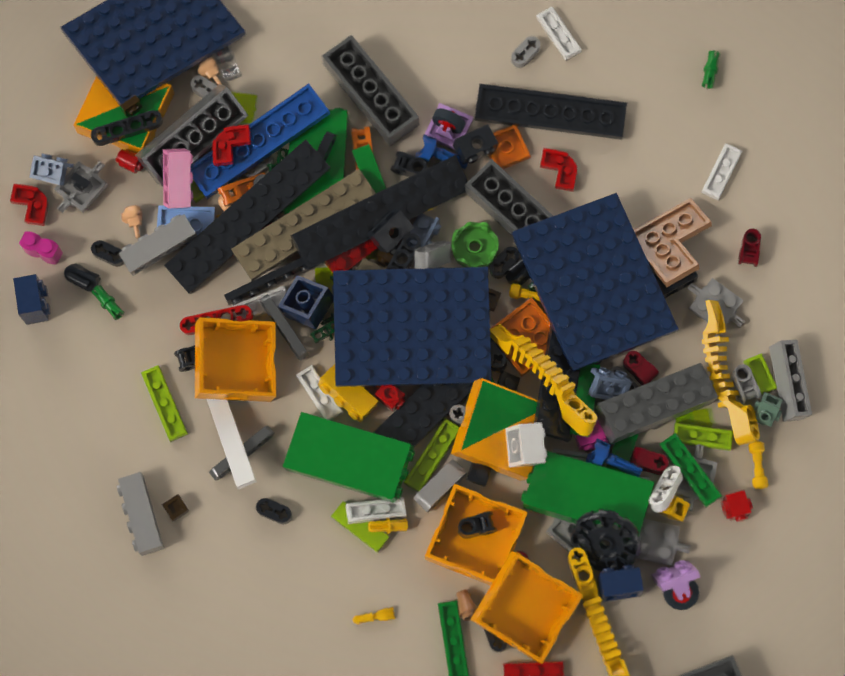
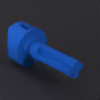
M423 134L422 139L425 146L416 153L415 157L429 162L433 156L443 161L456 155L461 167L466 169L468 163L463 165L457 154L437 147L436 138Z
M598 438L596 439L595 450L587 455L586 462L598 466L605 462L629 475L640 476L643 468L609 453L611 445Z

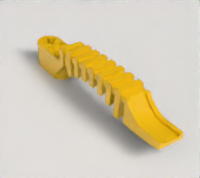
M707 300L705 302L708 311V324L702 332L704 339L701 340L702 344H705L703 353L707 355L705 363L709 365L707 372L711 373L709 379L713 381V387L718 395L717 399L722 401L717 403L718 408H728L733 435L738 445L758 441L760 433L754 408L751 405L744 406L738 402L735 397L739 395L738 390H728V388L734 387V383L724 381L725 379H730V374L722 373V371L728 370V366L720 365V362L727 361V357L719 356L718 353L726 352L727 346H717V344L729 342V337H715L716 334L726 333L725 321L719 302Z
M501 324L490 329V337L508 355L511 354L512 347H515L512 356L514 362L519 359L521 364L526 362L525 366L528 369L533 366L532 372L537 373L540 371L538 375L540 380L546 377L544 385L548 387L552 384L549 393L552 396L554 394L557 395L563 420L579 435L589 436L597 421V415L575 395L574 388L576 384L573 382L569 383V376L567 374L564 375L562 373L563 370L557 368V364L554 361L551 362L548 355L545 356L542 349L537 348V344H532L529 337L525 338L524 335L515 336Z
M573 548L568 555V564L578 591L583 594L581 598L582 606L586 611L587 619H589L592 634L596 638L595 642L599 647V653L603 657V664L606 665V671L609 676H630L624 659L621 660L622 653L620 649L617 650L618 644L617 641L614 642V634L610 632L611 626L607 623V615H604L605 609L601 606L602 600L598 596L595 578L587 555L582 548ZM575 552L582 556L580 562H577L576 559L573 560ZM581 572H585L589 575V579L582 581L578 575Z

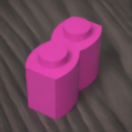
M25 231L19 242L25 253L32 257H41L48 264H58L63 254L56 242L50 239H42L34 232Z

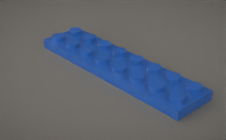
M308 83L249 124L251 145L233 147V164L214 166L212 150L190 166L193 180L205 197L209 199L218 192V188L232 183L331 113Z

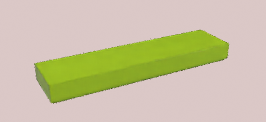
M159 365L141 372L169 441L172 442L188 435Z
M446 418L444 419L410 471L406 481H404L405 485L419 492L427 484L455 441L459 429L458 425Z

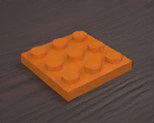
M532 297L490 328L492 329L501 324L515 336L524 335L525 338L529 337L532 344H537V348L542 349L544 355L546 353L550 321ZM512 347L510 355L502 350L521 377L532 370L533 366L528 369L525 366L526 362L521 364L519 359L515 362L512 360L515 347Z

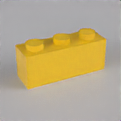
M335 364L319 380L318 385L321 391L329 394L339 407L347 410L348 415L360 423L378 404V400L363 386L336 387Z

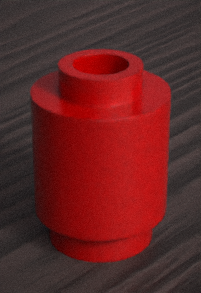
M121 149L118 152L116 163L120 167L135 174L138 171L141 172L144 168L135 156L136 153L128 149Z

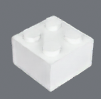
M542 423L518 424L505 428L509 468L546 463L547 450L544 447L545 430L542 428Z

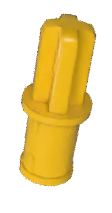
M386 518V521L368 522L369 532L386 531L387 534H390V532L408 530L407 519L390 520V518Z

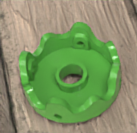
M467 222L463 227L454 231L451 249L453 257L458 264L464 268L487 267L496 259L499 241L488 223ZM472 243H478L480 245V249L478 251H472L470 249V245Z

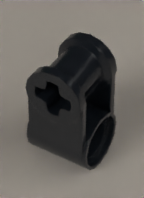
M398 151L395 163L391 166L390 170L395 174L410 177L421 172L415 171L416 167L420 166L425 170L427 169V164L422 158Z
M490 337L491 369L494 372L500 373L507 367L506 356ZM495 360L501 361V364L495 363Z
M195 345L174 352L175 357L178 358L180 372H186L195 368Z
M492 511L462 519L458 526L459 535L462 538L469 539L496 532L497 528L494 527L491 517L493 515ZM469 524L472 527V531L466 533L462 530V526Z

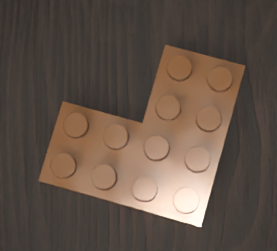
M690 198L634 229V232L650 267L664 285L669 287L700 269L698 262L682 243L708 229L712 224L704 212Z

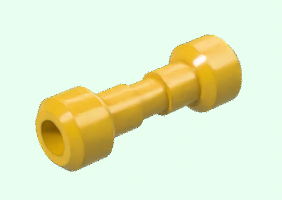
M511 284L510 298L519 299L521 297L528 299L532 297L535 301H540L537 292L522 288L520 284Z
M762 441L751 442L748 444L749 452L753 456L755 477L752 479V485L755 489H765L769 485L768 478L764 476V468L762 466V453L765 451L764 443Z

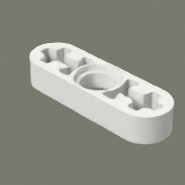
M670 466L664 470L651 494L649 503L654 512L666 510L683 479L682 472L678 466Z

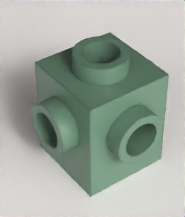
M764 392L761 401H756L753 407L757 422L770 427L774 420L778 422L782 413L779 409L783 399Z

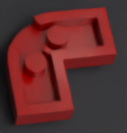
M249 124L223 128L224 131L216 139H213L214 166L233 164V147L251 145Z
M543 148L540 168L558 171L555 189L573 192L577 175L575 161L566 152Z
M14 184L10 202L12 204L28 206L25 216L26 224L44 226L48 211V200L45 194L34 186Z

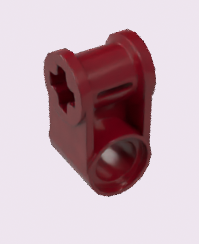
M748 229L745 232L738 256L739 265L745 263L752 264L754 267L758 266L761 234L758 230ZM753 236L756 239V242H749L747 240V237Z
M633 350L625 355L623 360L624 368L642 386L652 382L659 375L657 368L639 352ZM633 358L636 359V362H635V363H634V362H633L632 364L629 363V360H630V359H631V360H632Z
M635 447L630 463L643 468V472L662 475L664 470L668 468L669 461L663 454ZM658 461L662 462L660 468L657 467Z

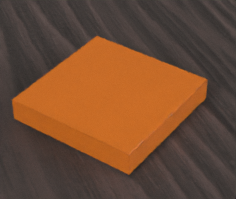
M512 125L493 133L498 141L496 152L489 157L502 169L531 158L517 125Z

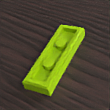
M682 423L674 424L673 434L676 433L684 445H700V447L702 445L705 448L731 451L733 431Z
M343 501L331 517L378 553L389 539V536L384 532H369L368 522L348 524L345 507L347 503Z

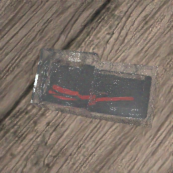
M230 45L214 54L224 82L242 76Z

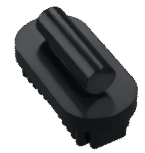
M522 259L508 269L509 272L506 274V279L510 284L515 283L522 286L530 279Z
M77 263L70 264L64 270V276L67 281L89 292H92L101 280L99 274H95Z

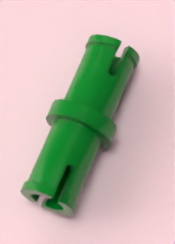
M714 50L708 52L707 64L703 69L705 73L702 87L705 88L707 84L706 89L713 88L715 75L718 73L717 65L720 53L716 52V55H714Z
M101 285L96 286L91 293L99 300L101 307L106 309L114 320H118L122 317L121 315H124V311L115 303V298L109 296Z

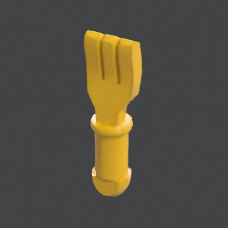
M389 607L380 609L374 614L370 612L369 614L356 615L352 621L355 624L369 621L374 622V619L380 621L395 619L394 609Z

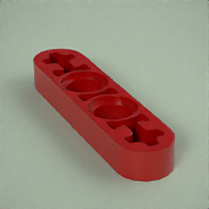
M239 305L192 315L181 320L180 329L187 335H195V325L191 326L190 330L185 328V326L188 325V322L195 324L196 320L200 317L221 319L223 314L228 313L231 316L230 320L235 321L233 312L240 315L245 310L249 313L246 315V318L236 316L237 321H248L253 319L254 313L249 306Z

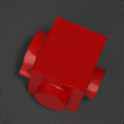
M395 385L381 386L375 393V397L392 412L395 409L399 410L405 403V394Z
M745 490L727 494L723 501H721L724 516L726 519H730V521L736 520V522L747 520V516L752 513L753 505L751 499H747Z

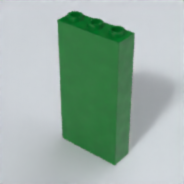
M343 108L328 109L331 114L289 142V154L305 139L317 152L327 131L337 135L335 144L326 161L331 169L285 209V215L345 178L348 110Z
M301 412L282 467L293 473L396 503L397 499L401 498L403 492L401 485L403 480L406 481L409 469L407 467L409 462L413 461L415 451L409 443Z
M547 451L546 463L534 465L533 473L529 472L526 482L529 486L527 491H523L521 497L523 509L577 524V519L587 512L611 510L619 513V516L623 518L627 517L638 529L639 537L649 505V498L654 488V481ZM595 520L596 524L601 523L600 520Z

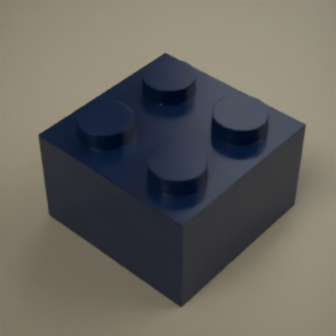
M36 274L13 278L18 315L25 324L49 321L48 314H51L49 303H46L48 290L43 280H40Z
M297 275L278 307L285 317L317 329L333 303L334 296L328 287Z
M627 565L622 567L623 570L615 571L614 568L604 569L597 579L601 603L641 597L644 589L640 567L635 568L634 565Z

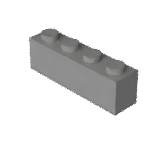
M184 214L182 216L176 215L167 225L162 224L154 229L155 232L152 234H145L138 239L137 243L133 245L128 244L121 249L122 252L119 255L133 276L189 243L197 236Z
M798 340L779 341L771 345L769 349L778 396L780 399H783L781 403L783 422L802 420L811 416L812 411Z
M138 472L119 478L120 485H117L119 496H123L125 502L122 504L124 514H128L130 520L127 522L129 532L134 534L135 540L132 541L135 552L138 551L141 556L163 550V542L143 474Z

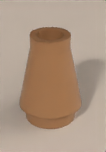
M461 590L456 593L459 616L462 617L463 621H469L477 607L468 591Z

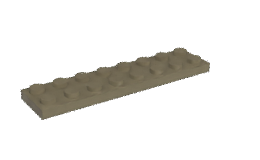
M358 169L236 245L231 250L251 281L298 253L290 235L376 193Z

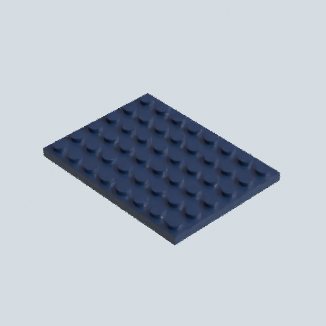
M106 0L61 26L63 34L119 105L134 95L138 99L142 98L246 35V31L221 0Z
M617 193L512 231L511 235L572 372L679 330Z
M488 267L333 271L336 387L473 384L475 380L481 378L492 382Z

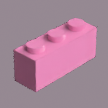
M185 148L163 149V205L167 208L191 207V202L193 201V193L191 191L193 174L190 172L193 156Z

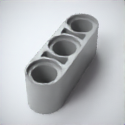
M436 241L415 249V269L437 268L451 262V242Z
M453 459L413 499L428 513L452 490L454 484L462 481L467 472Z

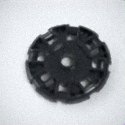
M599 510V512H587L580 516L576 521L577 524L572 527L570 535L571 545L574 548H582L587 555L590 565L597 571L603 572L604 569L608 568L623 570V566L633 565L636 561L635 558L639 557L641 553L642 542L641 538L638 537V529L627 517L623 518L615 511ZM595 520H600L601 523L596 524ZM600 540H608L610 545H604ZM575 552L576 556L580 559L582 556H579L577 552ZM593 554L599 557V559L596 560L592 558Z

